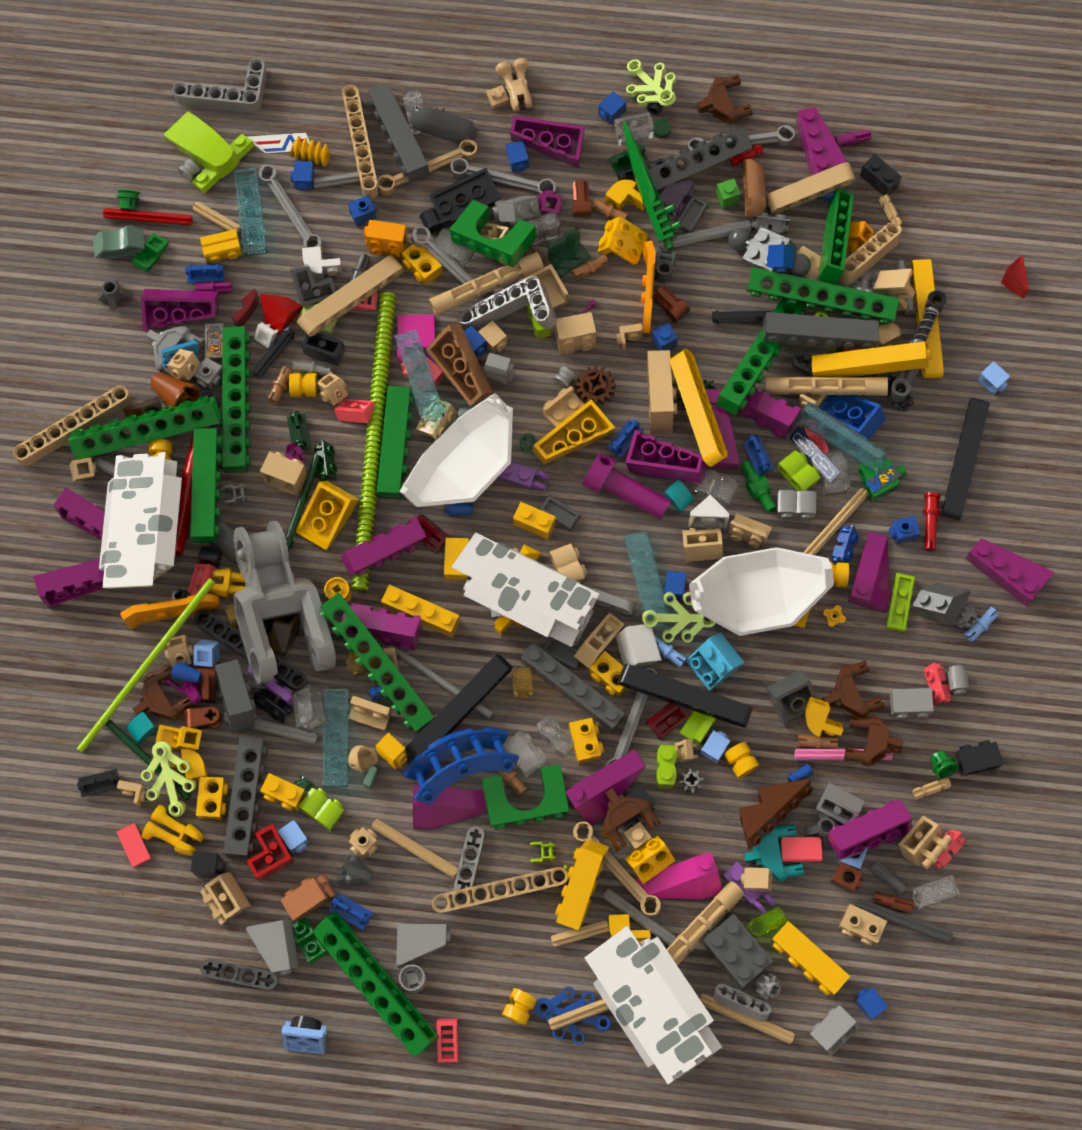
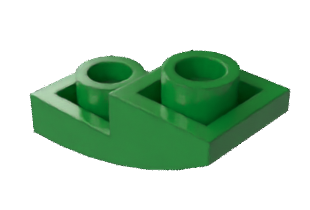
M306 917L292 925L294 939L310 965L327 955L323 945L312 932L313 929Z

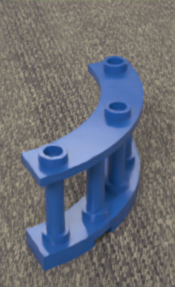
M483 728V730L474 731L466 729L444 736L428 746L429 749L421 755L418 754L403 772L406 778L418 781L420 789L414 796V800L432 805L435 799L447 787L471 774L485 771L511 773L520 757L519 755L506 753L503 744L509 736L507 731L495 728ZM475 749L477 754L465 758L462 757L461 752ZM484 749H494L497 752L485 753ZM453 755L455 762L442 768L440 762ZM434 768L436 773L426 781L425 777Z

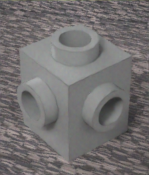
M206 357L194 373L197 381L196 384L203 389L208 388L212 391L222 381V366Z

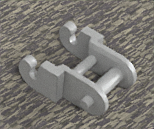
M231 484L221 487L222 491H225V489L228 491L232 490L234 496L233 500L225 501L224 506H228V504L236 505V502L247 500L248 497L244 495L246 486L242 484L233 486ZM237 490H240V497L236 496Z

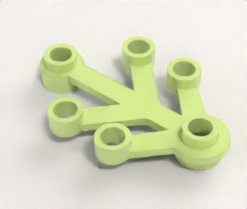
M631 60L627 64L629 73L633 76H638L646 84L638 86L631 84L627 86L626 91L628 95L634 97L638 93L655 92L657 94L652 96L639 95L637 97L639 106L644 107L648 103L659 102L661 106L667 107L675 102L676 96L672 91L673 84L676 83L675 74L672 72L665 75V89L663 90L660 87L662 75L666 72L663 63H657L654 66V81L642 70L643 68L639 60Z
M667 592L664 595V601L667 605H671L679 614H656L653 610H647L642 615V620L648 627H653L658 622H678L670 630H665L662 633L663 640L668 643L672 642L674 637L690 622L697 623L690 630H684L681 634L683 641L687 643L691 642L703 627L709 628L716 624V622L710 619L704 620L705 616L700 613L690 614L676 600L672 592ZM687 592L683 595V601L685 604L693 607L692 601H686V597L691 596L690 592ZM668 596H673L672 601H667L666 599ZM648 615H653L651 620L646 619ZM667 633L672 634L671 638L666 639L665 635ZM690 633V638L685 639L684 635Z
M160 741L153 746L152 754L154 758L148 768L142 771L141 778L144 781L152 780L155 777L154 772L161 763L162 771L153 787L147 790L146 797L150 801L157 799L162 786L166 783L171 803L168 807L169 813L174 817H179L185 813L186 805L183 801L178 800L174 781L181 784L185 792L193 791L196 788V783L194 780H188L170 768L169 761L177 765L181 773H186L191 769V763L173 754L172 748L167 742ZM160 748L164 751L163 755L159 753ZM183 763L187 766L186 770L182 768ZM146 772L150 773V778L146 777ZM187 783L192 785L191 789L187 788ZM151 791L155 793V797L150 795ZM174 806L178 808V812L173 810Z

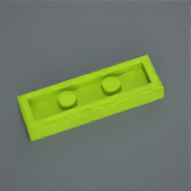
M896 573L886 629L906 632L915 582L914 576Z

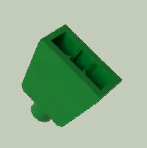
M889 459L860 464L858 473L866 491L869 493L868 497L871 503L898 489L900 485L899 478L907 476L903 465L896 467V470L901 475L900 477L873 493L866 481L893 464Z

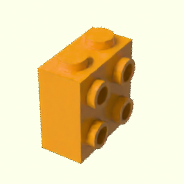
M369 220L368 226H365V245H368L370 253L378 256L383 254L393 255L394 258L402 257V252L407 249L408 245L406 225Z

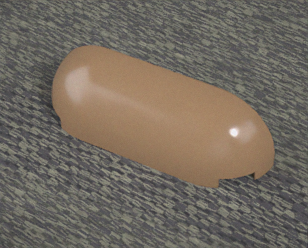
M748 158L744 159L742 163L745 217H756L761 215L766 209L765 174L760 163Z

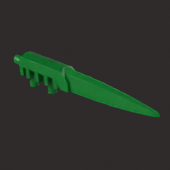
M625 121L623 128L627 149L641 198L658 242H665L667 250L674 248L672 239L677 237L674 231L682 228V224L680 221L671 224L672 221L668 214L676 210L675 206L671 204L665 207V203L657 192L636 140Z

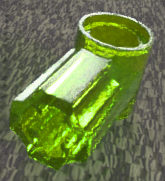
M777 907L758 918L752 919L747 924L746 929L754 939H758L762 935L787 923L783 911ZM758 924L761 932H753L751 925Z

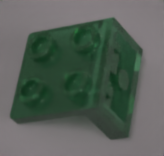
M578 227L574 230H568L564 236L552 240L548 245V260L560 278L570 273L572 269L584 264L585 261L590 260V255L580 243V229Z

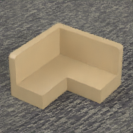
M552 264L519 279L520 282L530 276H536L546 287L553 310L569 303V294Z
M911 269L880 271L873 290L877 294L900 298L897 311L906 310L908 303L905 299L913 298L915 295L914 289L909 284L913 271Z

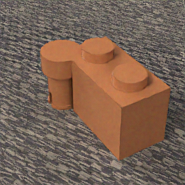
M326 874L318 878L309 877L301 882L302 886L296 890L293 888L284 894L285 897L280 901L292 921H300L325 902L331 901L332 897L337 896L331 888Z

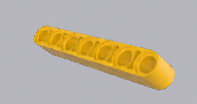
M931 259L911 260V270L913 271L911 278L912 287L915 291L914 302L917 313H915L917 328L920 327V321L923 320L928 295L930 292L935 291ZM938 317L935 318V324L932 325V331H930L929 338L926 340V344L931 350V360H928V368H921L923 379L943 378L944 368Z
M684 349L670 359V364L702 458L708 466L712 467L725 459L728 454L695 358L688 349Z

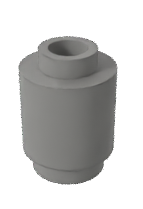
M962 665L949 667L947 675L950 692H953L954 695L966 694V691L969 690L967 670Z

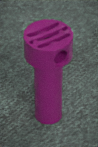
M600 452L589 469L582 485L597 494L604 488L661 520L671 500L614 469L617 461Z

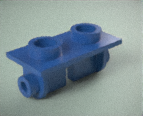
M224 264L189 265L185 268L187 283L224 282Z
M635 419L633 421L628 420L606 448L622 458L630 449L634 431L638 430L643 433L644 430L639 427L640 423Z
M755 434L749 436V440L744 441L743 445L756 473L763 474L774 470L761 437H756Z
M851 525V528L843 526V529H840L836 542L843 545H835L831 556L832 562L836 564L840 561L842 563H849L852 560L853 548L859 539V534L853 525Z
M338 893L337 897L333 898L331 907L328 910L332 913L337 912L342 919L361 930H364L373 912Z

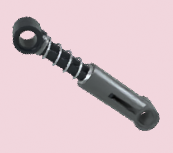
M935 290L928 295L923 320L920 321V327L917 328V334L914 335V339H911L909 343H926V340L929 338L928 335L932 331V325L935 324V318L942 312L946 303V295L942 291ZM932 301H937L939 304L936 305ZM911 369L907 380L903 379L906 370L897 372L889 392L892 401L902 403L908 398L919 369ZM900 388L904 391V393H899L896 391V389Z

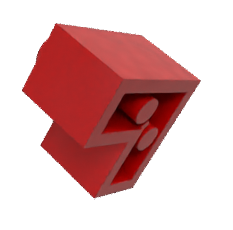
M273 824L255 833L264 851L247 860V863L255 878L260 882L294 863V860Z

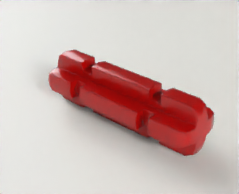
M757 144L751 149L730 157L729 161L732 166H737L739 162L743 163L744 159H752L755 155L763 154V147L761 144Z

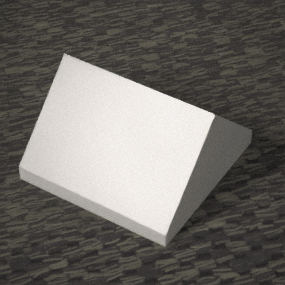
M709 495L690 512L688 528H707V526H713V528L727 529L729 513Z
M645 624L628 626L615 636L623 665L630 664L642 668L662 661L652 627H648Z

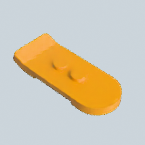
M651 240L644 242L643 259L647 267V275H643L642 286H646L645 292L641 294V303H644L642 333L650 334L656 256Z
M206 594L191 615H195L200 610L211 612L220 607L219 597ZM196 595L152 604L133 605L121 612L120 615L129 629H134L142 623L177 618Z

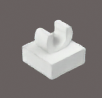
M261 322L257 325L254 339L269 349L277 337L278 330L274 331L270 328V324L265 325Z

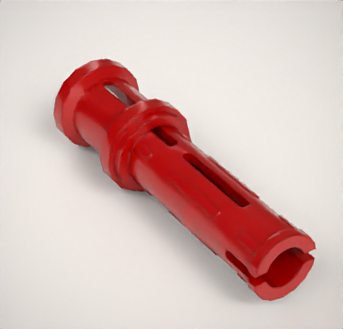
M929 492L924 494L926 499L925 509H923V514L926 516L924 550L936 551L937 516L940 514L939 499H941V494Z

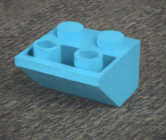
M722 633L708 638L686 660L709 691L733 675L745 663Z

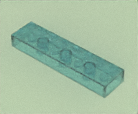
M256 167L234 170L245 257L268 254Z
M417 329L395 335L398 351L422 423L444 417V410Z
M810 402L802 409L799 422L801 425L875 473L883 467L887 451L883 448H880L874 442L869 441Z
M647 530L625 535L623 540L642 612L653 610L656 614H669L667 604L664 601V593ZM648 615L646 619L651 620L653 615ZM658 622L655 626L668 624L670 622Z
M324 689L322 786L324 788L348 787L349 690Z

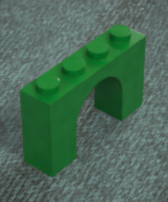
M473 200L449 229L451 242L514 268L536 240V226L519 219L512 230L504 237L498 239L485 238L479 232L490 220L489 206Z
M560 764L540 768L544 792L543 800L536 808L528 811L518 810L510 805L505 795L502 775L482 778L481 782L490 828L495 827V830L507 828L506 825L513 823L515 826L526 825V821L534 820V823L546 821L545 817L551 816L554 819L564 818L565 814L569 812Z

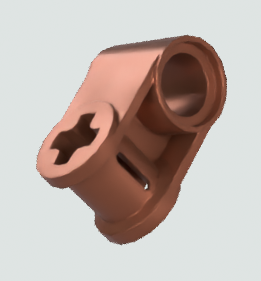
M215 707L184 710L185 727L203 730L217 728L223 723V715Z

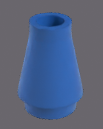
M465 502L446 504L445 513L449 514V516L472 515L473 504Z
M176 662L173 666L171 677L178 681L199 683L202 672L193 669L183 662Z

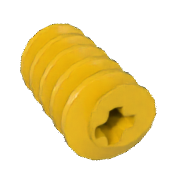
M300 136L293 142L290 152L291 158L295 156V159L308 160L309 162H315L316 165L322 163L323 167L328 165L331 151L328 150V144L325 143L324 147L321 148V142L314 146V140H311L308 144L307 138H304L303 142H301Z

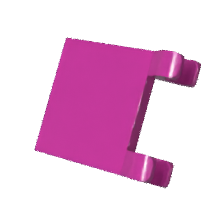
M434 314L398 315L397 357L398 362H404L406 359L405 349H426L435 340ZM427 352V357L431 361H434L433 358Z

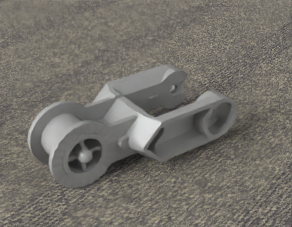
M270 521L267 531L248 534L243 527L235 528L233 542L236 562L242 577L246 580V588L234 594L235 616L255 682L258 685L268 683L273 680L274 675L278 674L275 655L269 645L263 620L296 613L299 615L307 643L309 660L315 671H324L335 668V649L327 621L320 614L322 611L320 606L322 604L317 588L310 579L295 578L293 572H291L288 546L286 545L287 540L278 521Z

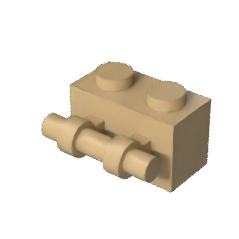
M707 526V528L695 529L693 527L690 530H682L685 562L723 558L720 527L713 528V526Z
M922 816L898 845L903 857L917 866L921 864L925 869H928L938 861L937 857L949 848L948 844L953 839L948 834L943 838L939 825Z
M231 872L220 874L207 883L205 888L200 891L204 897L202 900L205 904H208L213 912L214 920L217 919L220 925L225 924L227 919L236 917L251 906Z

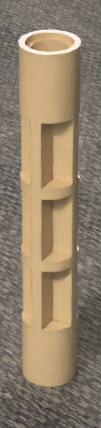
M533 252L522 257L514 268L505 265L495 269L492 272L430 298L429 303L434 314L438 316L452 308H456L461 304L544 268L543 262L538 252Z
M766 377V392L771 393V395L887 396L888 377Z
M730 881L666 949L676 965L692 952L694 947L745 895L737 884Z

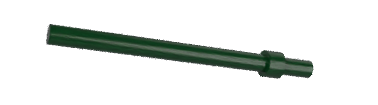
M314 454L285 537L288 552L293 546V537L321 460V456Z
M109 719L105 725L149 766L152 758ZM158 765L155 772L160 775L162 767ZM174 781L176 792L187 801L191 794L185 792L181 784Z

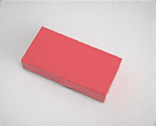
M135 823L117 831L133 868L152 859Z

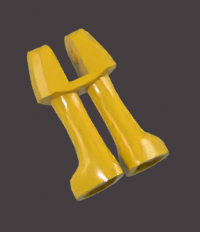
M231 568L214 570L212 572V578L223 581V584H214L210 589L211 593L229 598L231 594L246 588V586L233 585V582L245 583L246 580H244L241 573L233 572Z
M161 804L152 813L151 820L180 834L179 837L167 832L151 821L147 822L141 838L146 840L152 837L164 840L175 847V852L188 856H193V851H197L190 844H186L188 838L190 837L192 840L200 843L204 839V835L192 824L185 826L166 814V808Z

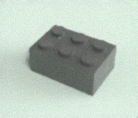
M238 659L215 665L217 682L231 733L255 728L254 720H257L254 700L251 698L249 683L246 681L244 666H240Z
M734 914L701 942L740 990L774 962Z

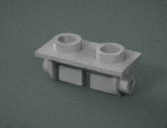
M763 212L755 217L756 221H752V228H755V230H759L760 227L768 230V225H772V232L784 234V232H788L789 225H785V223L789 222L790 219H786V215L775 214V217H768V213Z

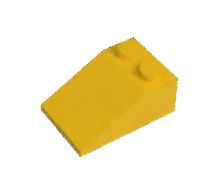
M329 481L319 482L299 522L296 533L321 548L328 550L351 517L359 499Z

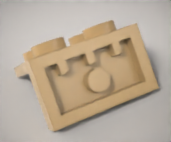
M736 513L734 520L730 523L728 536L736 542L743 541L748 543L754 549H764L772 527Z

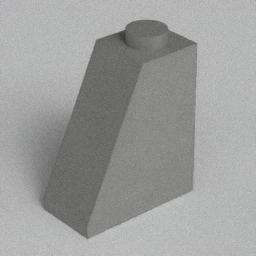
M291 919L246 927L248 934L271 972L279 971L280 975L292 973L291 969L298 968Z
M398 924L396 965L398 967L406 966L446 948L447 942H451V930L447 929L446 924Z

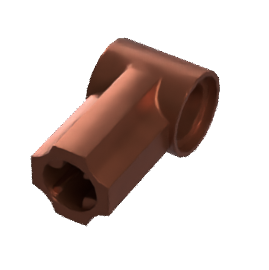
M577 180L573 182V217L591 216L588 182Z
M666 286L660 287L653 295V298L665 309L667 316L674 323L690 312L687 303L681 298L678 299Z
M196 665V670L202 672L201 680L198 683V690L202 697V700L199 702H215L217 681L215 665L213 667Z

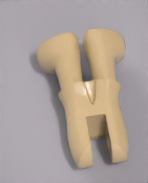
M519 58L513 62V70L517 80H513L512 68L509 62H501L495 67L497 74L505 81V88L508 91L510 104L514 112L520 111L518 98L522 97L525 108H532L528 81L525 78V72L529 67L528 59Z

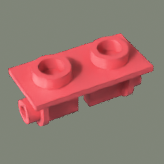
M933 663L924 668L925 679L929 688H932L934 706L941 702H950L952 695L948 684L942 685L941 683L947 681L944 667H941V664Z
M951 830L943 835L944 838L948 834L953 840L948 844L949 848L937 857L938 861L934 864L937 869L944 868L953 858L948 853L949 851L956 854L964 846L965 838L961 836L962 833L960 831Z

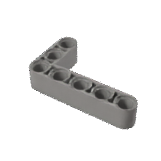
M254 58L248 65L244 89L178 82L173 86L172 92L179 105L255 113L261 108L267 71L263 60Z
M530 276L463 310L459 315V321L466 329L472 326L476 331L485 327L492 320L495 322L529 304L534 318L543 328L550 329L554 327L557 319L547 289L536 276Z

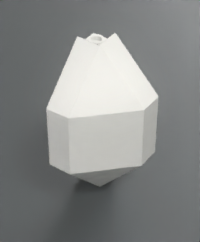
M494 393L457 418L422 454L400 492L416 507L474 502L511 464L513 408L507 406Z
M776 547L723 557L693 580L689 587L694 611L742 636L794 626L834 585L832 566L828 558Z

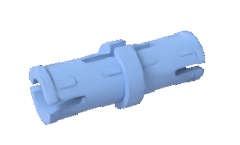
M990 607L981 618H977L976 623L964 633L966 638L969 637L968 640L973 643L983 631H987L989 629L988 626L1000 616L998 612H994L996 610L993 607Z
M655 636L662 658L669 659L681 668L687 658L674 650L672 645H667Z

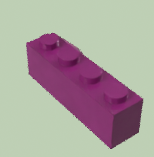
M145 289L141 295L143 331L157 327L163 328L172 324H183V322L191 320L197 321L216 317L219 310L218 291Z

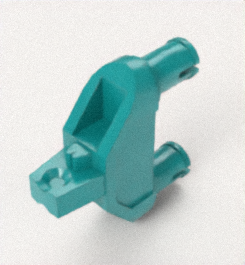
M795 824L779 827L776 825L770 834H766L757 847H753V852L744 853L745 863L756 862V866L760 865L761 868H769L772 871V877L779 882H784L790 877L804 876V869L801 870L803 868L802 863L788 866L782 864L778 843L782 837L797 836Z

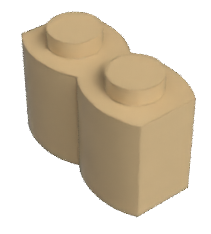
M568 544L550 551V558L556 571L580 583L585 582L587 571L583 564L580 565L578 561L580 555L576 547L573 548L572 544Z

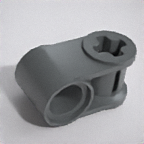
M662 246L658 247L655 277L660 283H667L672 278L677 253L676 248L667 250L662 248Z

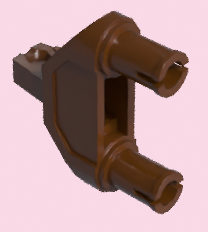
M739 74L726 78L716 77L708 96L704 100L697 102L698 112L712 113L716 118L729 124L736 123L740 118L752 116L751 105L748 104L734 108L726 90L727 88L741 85Z
M865 660L852 666L843 665L834 689L830 690L831 694L822 699L829 702V705L836 704L837 707L840 706L841 709L861 718L867 717L872 711L885 707L884 702H881V696L866 702L862 701L853 680L855 676L869 672V667L866 666L867 662Z
M169 663L155 673L149 672L146 674L142 690L143 698L139 700L141 703L132 708L136 716L141 712L148 715L153 713L156 716L175 721L179 719L180 714L184 710L195 706L190 701L188 695L174 705L167 699L160 685L162 681L171 676L172 667Z
M851 716L850 728L867 730L869 734L866 749L861 751L846 748L844 760L861 762V765L871 767L884 759L886 753L902 752L903 740L890 736L889 730L881 719L873 716L869 717V719Z
M613 788L605 792L610 802L607 803L609 809L601 833L609 838L616 852L621 850V847L624 848L627 845L618 832V827L636 815L643 817L650 830L661 824L651 809L652 804L650 801L629 797L624 798L623 795L617 796Z

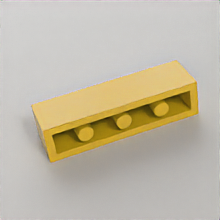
M391 585L388 586L381 600L384 609L398 614V612L406 613V616L414 618V615L421 616L423 626L450 638H453L460 623V616Z
M789 921L770 941L773 943V949L779 954L784 953L788 957L787 961L793 967L801 968L804 971L803 975L812 982L814 980L820 985L818 987L819 990L826 996L829 994L834 996L850 977Z

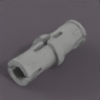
M294 360L293 363L294 372L317 373V376L323 377L330 373L332 369L331 366L315 364L313 361L309 363Z

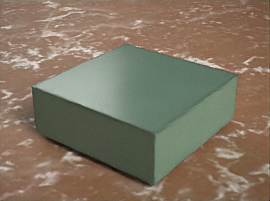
M370 766L363 785L367 789H373L379 772L376 767Z

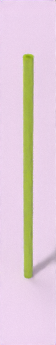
M211 578L206 581L77 747L80 752L83 753L216 583Z

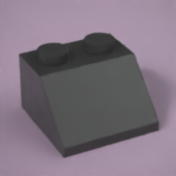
M935 583L920 590L913 607L923 618L955 625L971 592Z
M801 670L766 687L770 701L785 728L806 719L805 709L809 698H816L810 680Z

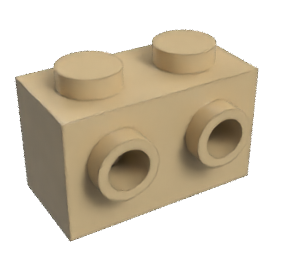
M849 904L838 929L842 930L841 933L850 938L855 936L861 939V943L871 947L878 944L887 921Z

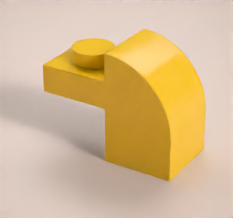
M632 180L616 182L605 194V203L613 204L619 210H622L628 202L642 212L645 209L640 192L637 191V183Z
M810 697L805 709V718L809 730L818 737H820L822 730L830 736H835V734L841 736L843 732L842 723L827 718L830 711L829 702Z
M159 725L155 744L164 741L175 751H181V749L197 751L202 730L184 726L179 729Z
M181 749L182 757L179 758L191 763V769L185 773L186 778L199 782L200 777H208L206 764L200 755L190 749ZM169 761L170 768L178 771L177 765ZM185 763L182 764V768H183L184 770L187 769V766H186Z
M629 914L609 915L610 937H613L626 926L630 929ZM650 930L631 931L639 944L645 939L651 938Z

